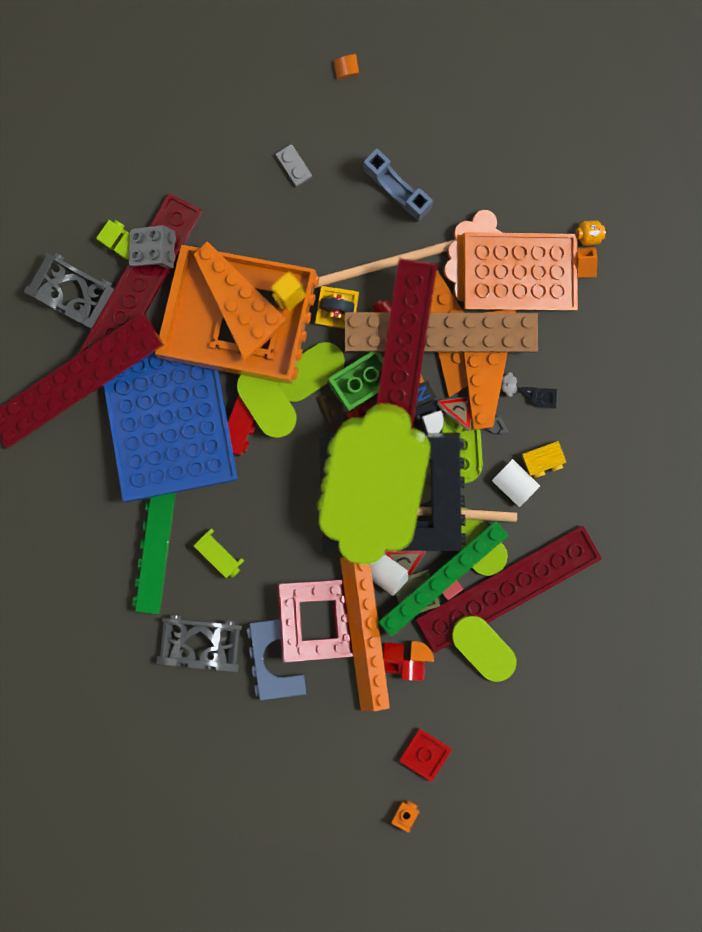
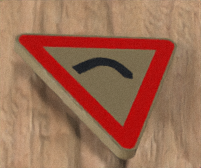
M469 397L440 400L437 402V405L447 413V416L454 419V423H458L466 431L471 429Z
M385 551L384 554L408 570V576H410L426 551Z

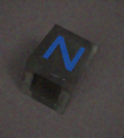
M428 380L419 384L416 407L436 399V395Z

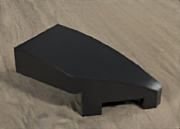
M521 387V390L538 408L557 409L558 389Z

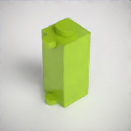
M211 528L194 547L225 578L229 576L234 578L239 573L240 569L238 567L244 560L241 558L237 561L211 536L214 532Z

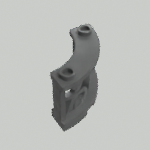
M46 252L42 265L31 285L25 288L24 293L50 306L53 310L66 317L68 316L92 329L114 291L111 287L112 283L105 279L99 281L64 262V257L55 252L53 255ZM52 263H55L60 268V271L57 273L52 269L54 279H50L46 275ZM65 268L75 274L65 275ZM45 278L48 282L45 283V284L38 290L40 284L42 283L43 279ZM84 279L90 281L93 284L88 288L86 281ZM67 281H78L83 291L84 299H73L66 306L62 305L63 292L58 284ZM52 287H55L59 293L57 298L51 297V293L55 292L51 289ZM96 288L104 290L98 302L91 301V297L96 298L99 296L94 293ZM75 303H84V306L80 305V310H75L73 307ZM91 305L95 306L92 314L90 315Z
M169 615V619L162 618L164 625L160 657L157 656V664L238 672L239 665L236 664L239 631L242 630V626L235 625V621L224 620L223 624L181 620V616ZM184 624L197 626L187 631V628ZM173 625L181 628L179 633L174 631V634L180 638L178 641L172 640ZM205 626H208V627H218V628L216 629L215 633L213 634V633H212L207 627H205ZM224 630L231 631L229 645L222 646L220 642L225 641L227 637H221V632ZM201 631L210 639L215 647L206 649L199 661L195 660L193 649L184 643L191 636ZM171 643H173L175 645L170 654ZM181 647L189 651L188 657L182 656L184 650H180ZM229 648L228 663L224 652V649ZM216 650L217 653H213L215 658L213 660H209L207 658V654L211 651Z

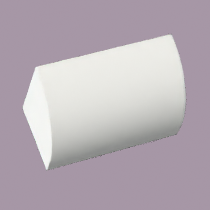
M441 411L429 414L421 419L426 433H439L443 427Z
M513 459L492 480L519 507L540 487Z
M385 554L378 562L370 564L372 581L393 596L408 581V570Z

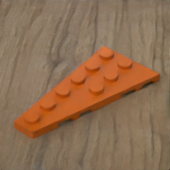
M207 241L194 256L246 362L287 320Z
M437 270L430 313H464ZM438 352L448 397H451L468 386L463 352Z
M502 310L485 313H516V310ZM463 352L473 430L493 428L508 352Z

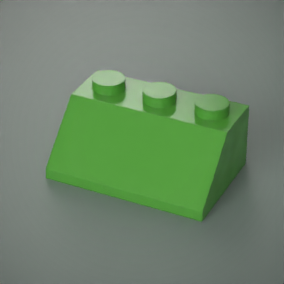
M370 352L328 378V385L348 411L379 393L384 360L380 352Z

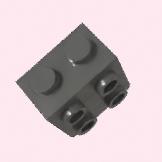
M164 225L132 229L130 231L129 265L132 267L159 265L166 269L174 268L175 231Z

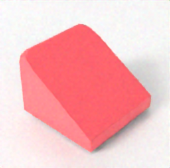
M456 581L442 594L449 600L462 591L463 588Z

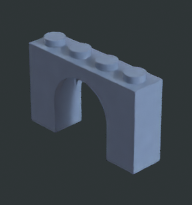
M377 148L363 162V171L418 222L432 209L433 200L420 188L414 190L403 181L392 169L391 161Z
M280 619L250 623L247 633L248 639H252L253 647H250V656L255 658V666H252L253 677H257L258 685H255L256 697L260 696V700L307 694L304 674L278 677L271 674L265 667L263 655L266 647L272 641L281 639Z

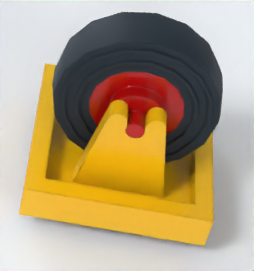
M321 286L315 324L345 329V312H356L359 292Z

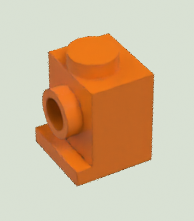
M409 800L407 803L402 801L391 823L409 833L420 812L417 809L418 805ZM405 812L410 813L409 819L403 818Z

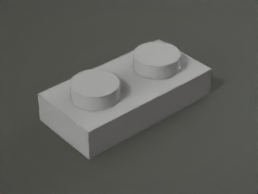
M292 144L276 154L296 187L312 178V174Z

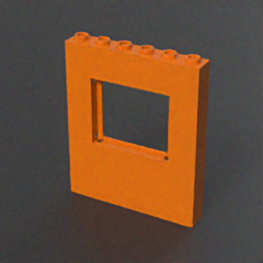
M181 245L159 335L164 346L155 352L158 359L292 384L293 379H297L298 376L297 361H301L303 350L300 348L302 342L306 340V324H309L311 319L309 309L310 305L313 306L315 301L314 287L317 288L319 284V276H317L316 270L219 252L255 289L273 292L271 287L285 274L290 272L302 285L306 297L290 311L285 307L283 309L278 307V312L286 318L287 322L271 337L269 350L259 348L245 362L236 343L218 340L223 314L195 259L194 254L200 248Z

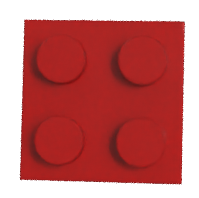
M419 728L399 761L432 782L451 753L452 748Z

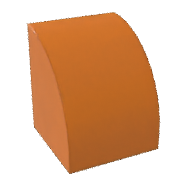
M356 54L334 60L336 80L359 77Z
M596 247L577 248L578 278L597 277L598 257Z
M411 641V661L434 662L433 653L427 645L419 641Z

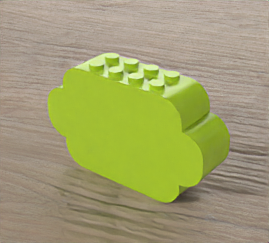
M378 404L367 412L364 419L352 418L341 425L336 437L332 438L329 454H332V456L328 458L325 472L328 473V476H325L321 489L325 493L321 495L318 510L321 511L320 525L326 535L340 540L339 546L342 554L346 559L355 563L365 565L376 563L383 557L386 550L395 551L406 547L413 536L430 453V444L422 432L411 429L408 414L398 406Z

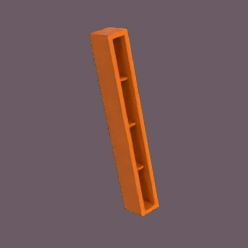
M340 558L361 711L388 709L390 706L370 564H359L346 558Z

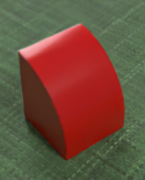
M385 643L383 656L385 673L402 674L404 644Z
M403 660L401 679L424 681L426 661Z

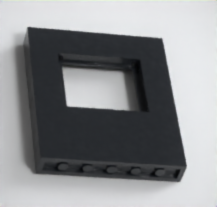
M423 433L430 444L428 463H431L432 521H416L410 543L403 549L395 551H462V545H466V533H462V526H465V514H462V507H465V495H461V488H465V476H461V469H465V459L461 457V450H464V438H460V433ZM321 434L319 437L321 489L325 476H328V473L325 472L328 458L332 456V454H329L330 443L337 434ZM322 530V551H341L339 546L340 540L329 537Z

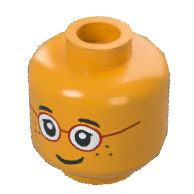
M582 221L579 228L576 229L577 239L584 246L599 245L605 239V227L599 221Z

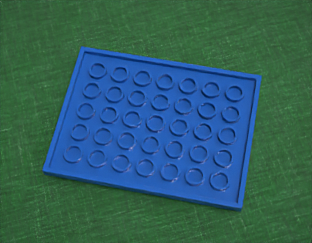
M153 352L104 385L124 503L238 481L218 370L158 359L155 352Z

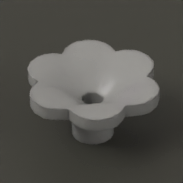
M511 372L503 376L501 389H503V392H506L508 397H511L517 391V379L513 377Z

